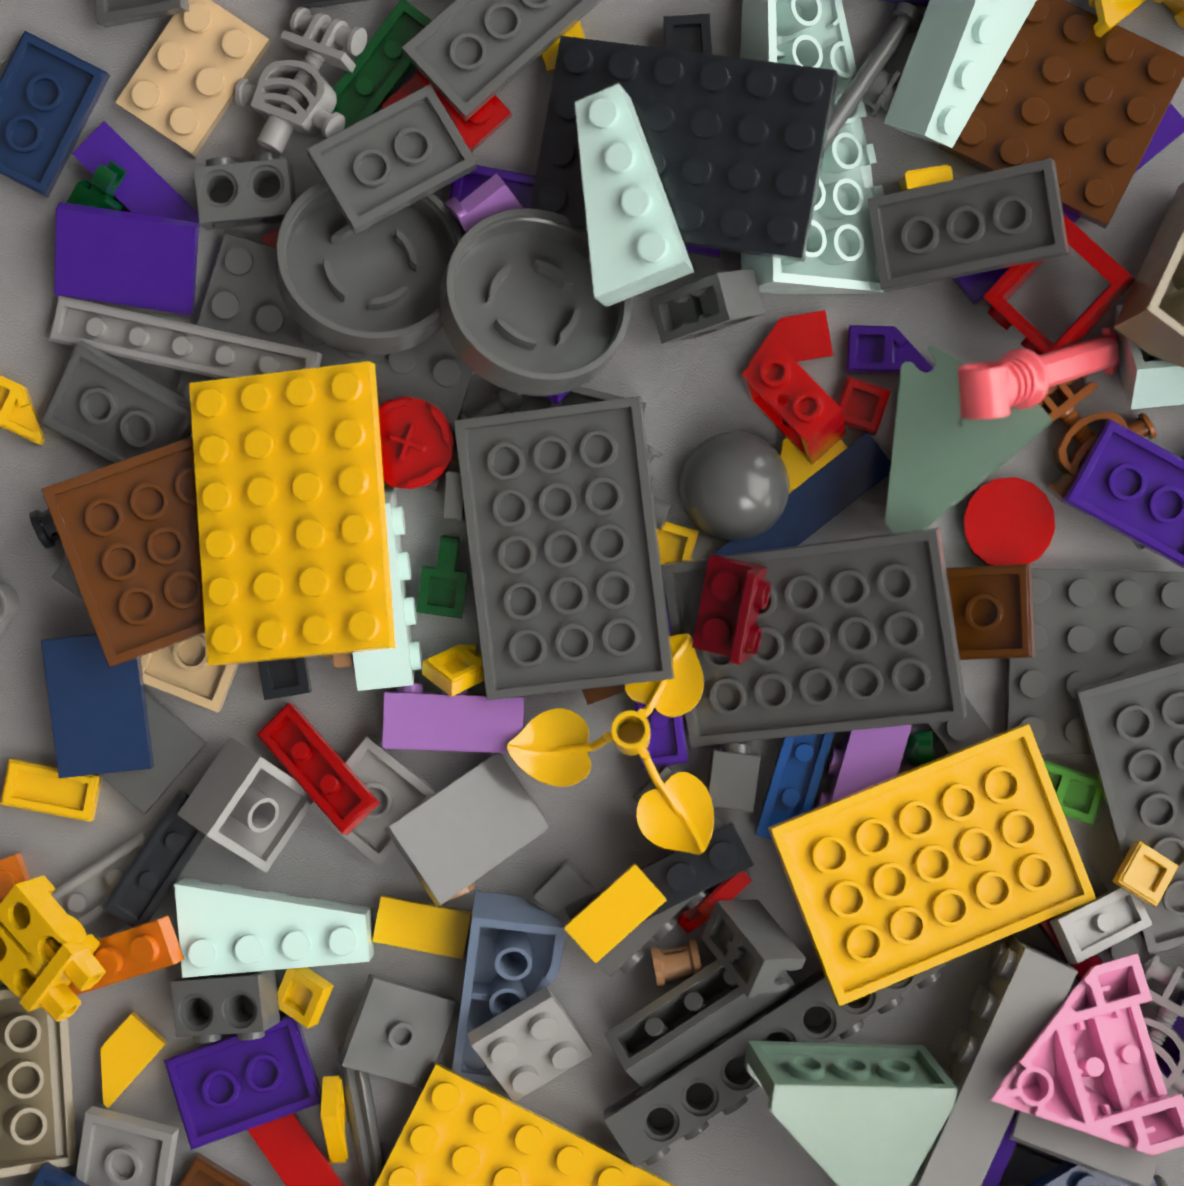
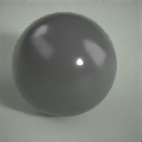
M725 432L706 439L691 452L681 471L679 491L684 511L692 523L703 533L727 542L744 541L765 533L779 520L788 502L790 481L785 463L772 445L753 434Z

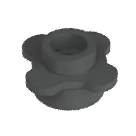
M882 69L871 84L862 102L873 108L871 116L875 117L881 108L888 112L898 86L897 83L901 75L900 71L897 70L893 76Z

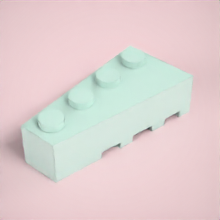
M930 0L884 124L911 136L952 148L1037 0Z
M617 84L576 101L575 109L594 298L608 307L693 273L694 270L630 96L620 84Z
M390 485L384 486L396 649L352 653L357 691L413 685L415 670L422 669L420 642H412L410 625H417V615L414 597L407 598L405 580H411V567L408 552H402L401 535L405 534L404 513L402 506L397 507L396 488Z
M183 878L174 884L179 944L184 960L181 961L182 978L369 962L375 953L374 942H372L371 907L315 898L307 899L272 891L250 890L240 886L219 885L190 878Z

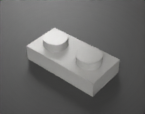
M1119 886L1096 897L1095 900L1076 907L1049 921L1069 965L1078 964L1153 925L1143 902Z

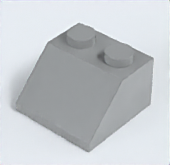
M230 737L177 815L209 838L267 873L314 801L295 779Z

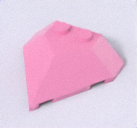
M1138 954L1091 967L992 1094L989 1101L1148 1155H1155L1184 1146V1099L1182 1094H1167L1139 1006L1141 1003L1152 1001V997Z

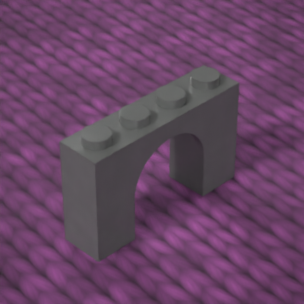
M668 765L662 766L657 771L664 784L675 774ZM651 778L633 794V798L637 803L646 792L657 789ZM715 813L713 831L725 825ZM566 859L534 890L533 897L549 914L567 924L570 918L565 910V906L597 889ZM710 889L642 922L597 963L610 977L619 969L625 974L643 957L644 954L639 949L652 937L659 941L667 935L677 923L673 916L685 905L690 909L694 908L706 897Z

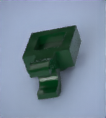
M110 161L107 167L100 164L91 179V183L86 179L77 182L66 203L121 211L123 206L112 197L124 180L127 171L114 161Z
M442 535L439 543L437 566H422L417 613L463 618L469 572L455 570L460 537Z

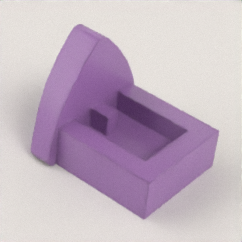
M497 173L461 202L453 196L444 203L466 233L477 223L491 215L513 209H524Z

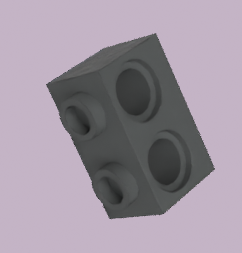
M275 152L252 155L251 162L234 163V159L230 157L212 158L206 160V166L194 168L199 223L207 231L282 223L286 213L296 201L293 166L287 158H280V155ZM268 177L280 179V189L275 196L262 198L258 195V186L263 179ZM221 182L233 183L234 193L227 202L216 203L213 201L212 192L216 185Z
M754 268L717 273L650 298L661 344L698 338L765 314Z
M275 970L186 978L181 976L170 981L176 1037L193 1036L194 1043H209L221 1040V1034L237 1033V1040H255L265 1037L266 1030L280 1023ZM243 995L250 998L253 1002V1015L244 1010L242 1006ZM200 998L208 1003L210 1018L201 1013L198 1004Z

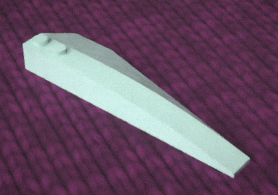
M842 0L742 1L740 58L836 70L838 79L833 101L834 107L852 81V77L857 74ZM863 98L824 152L805 262L741 253V270L754 268L761 293H887L882 291L880 286L868 206L869 198L883 196L884 192L882 185L873 187L871 164L877 163L873 143L867 144L861 119L867 116L864 102H862Z

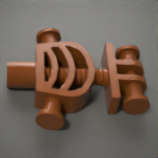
M1087 375L1080 377L1079 379L1083 381L1087 378ZM1077 379L1049 387L1043 400L1038 403L1050 416L1052 422L1059 418L1064 423V426L1067 427L1061 434L1053 451L1054 463L1064 474L1055 484L1050 482L1046 486L1049 492L1059 501L1062 500L1077 473L1081 459L1089 451L1098 434H1094L1091 431V428L1088 426L1090 422H1104L1106 419H1111L1143 438L1153 439L1156 437L1155 428L1145 413L1139 414L1138 421L1128 426L1120 415L1111 411L1080 417L1074 406L1098 388L1094 381L1086 383L1075 393L1068 386ZM1054 391L1063 401L1058 406L1049 397ZM1075 437L1079 445L1068 460L1066 449L1071 438Z

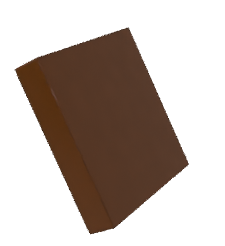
M1031 564L946 568L959 659L1035 657Z

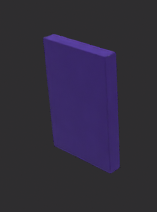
M60 202L56 207L54 295L191 315L195 309L199 223Z
M1106 419L1061 502L1184 568V460L1113 420Z
M290 1016L280 1018V1023L266 1030L265 1037L240 1041L237 1040V1034L164 1060L191 1150L321 1104L322 1091L301 1025Z

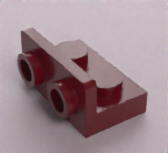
M715 554L709 557L692 648L731 657L730 663L741 665L751 657V654L756 655L762 638V628L756 626L759 610L766 608L771 591V582L765 581L768 567Z

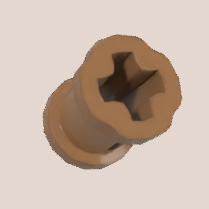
M696 938L689 939L687 945L661 950L657 946L651 947L658 987L665 986L668 981L690 978L702 970Z

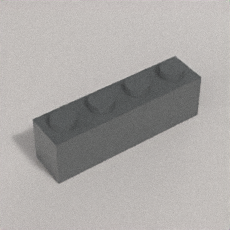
M716 960L604 1034L625 1072L644 1088L798 986L789 972L785 970L780 972L775 979L779 977L784 978L789 983V988L778 993L757 994L755 998H747L719 960Z

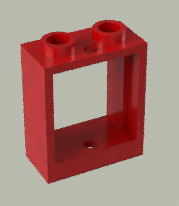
M1064 214L1068 245L1111 284L1055 343L1050 341L1008 301L1045 260L1011 266L983 296L992 305L987 313L1007 331L1012 325L1016 327L1026 337L1020 344L1038 356L1075 345L1135 281L1132 275Z
M777 341L741 373L750 401L811 465L846 435L842 408ZM783 420H785L790 426H785Z

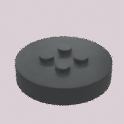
M322 180L298 197L286 213L281 224L276 252V278L280 295L294 319L308 333L329 346L362 355H384L407 350L424 342L443 326L439 313V289L448 262L457 244L462 239L461 230L449 209L438 197L431 193L363 231L354 234Z
M524 208L491 215L473 226L462 237L441 279L439 313L446 336L461 359L477 374L487 381L512 392L532 396H549L566 393L585 385L606 367L626 334L631 315V298L608 307L594 298L588 230L586 228L572 226L566 216L558 213Z

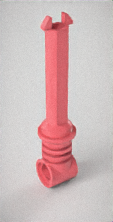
M1102 328L1101 337L1039 356L1031 350L1019 348L1006 352L995 362H981L959 366L958 383L961 418L992 419L1004 417L1010 414L1011 407L1018 409L1034 407L1043 400L1049 387L1104 370V375L1115 374L1120 364L1119 343L1116 341V339H1119L1118 334L1113 328Z

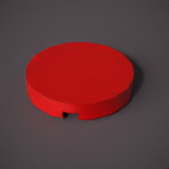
M403 396L388 400L380 405L378 412L384 483L393 488L407 490L429 486L444 474L453 458L455 440L449 421L438 407L423 399Z
M1016 477L997 478L978 487L967 500L961 517L962 530L970 551L983 563L991 566L1030 564L1038 560L1050 546L1056 528L1054 509L1047 495L1032 482Z

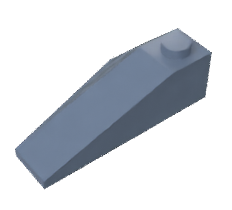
M474 891L452 1070L477 1083L497 1085L498 1081L471 1046L467 1034L545 986H549L550 982H553L561 966L566 932L564 925L566 923L521 896Z

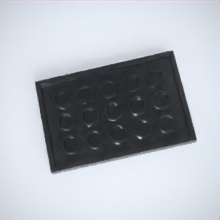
M561 36L530 209L546 210L564 215L572 226L587 229L575 102L620 84L632 100L684 245L805 262L838 73L833 69Z

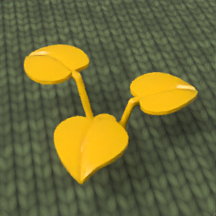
M689 634L670 636L675 678L625 684L627 696L637 703L646 705L643 709H639L638 712L625 711L619 714L612 723L611 732H605L599 739L588 743L589 728L585 720L572 710L556 708L547 710L533 718L507 744V751L522 771L535 780L554 787L572 786L584 780L591 771V760L588 752L596 751L608 743L613 742L615 747L623 754H639L652 782L657 788L646 792L638 802L636 819L639 829L647 840L658 847L699 855L707 849L713 833L714 810L711 796L705 785L697 777L687 772L675 773L664 784L649 755V751L646 749L651 739L650 725L646 717L652 713L654 708L666 717L682 716L690 712L698 704L703 693V671L695 648H692L693 639Z

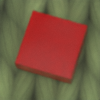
M847 376L837 402L842 408L845 426L865 433L868 432L875 436L891 391Z

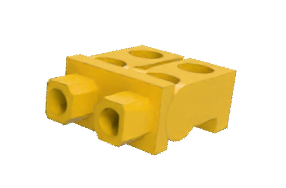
M43 875L15 884L0 904V980L11 992L21 998L19 1003L27 1012L42 1007L58 1022L72 1016L82 1004L81 1000L68 987L70 983L73 982L82 992L97 984L106 971L93 955L100 942L92 934L86 935L82 924L74 917L68 915L51 895L56 888Z

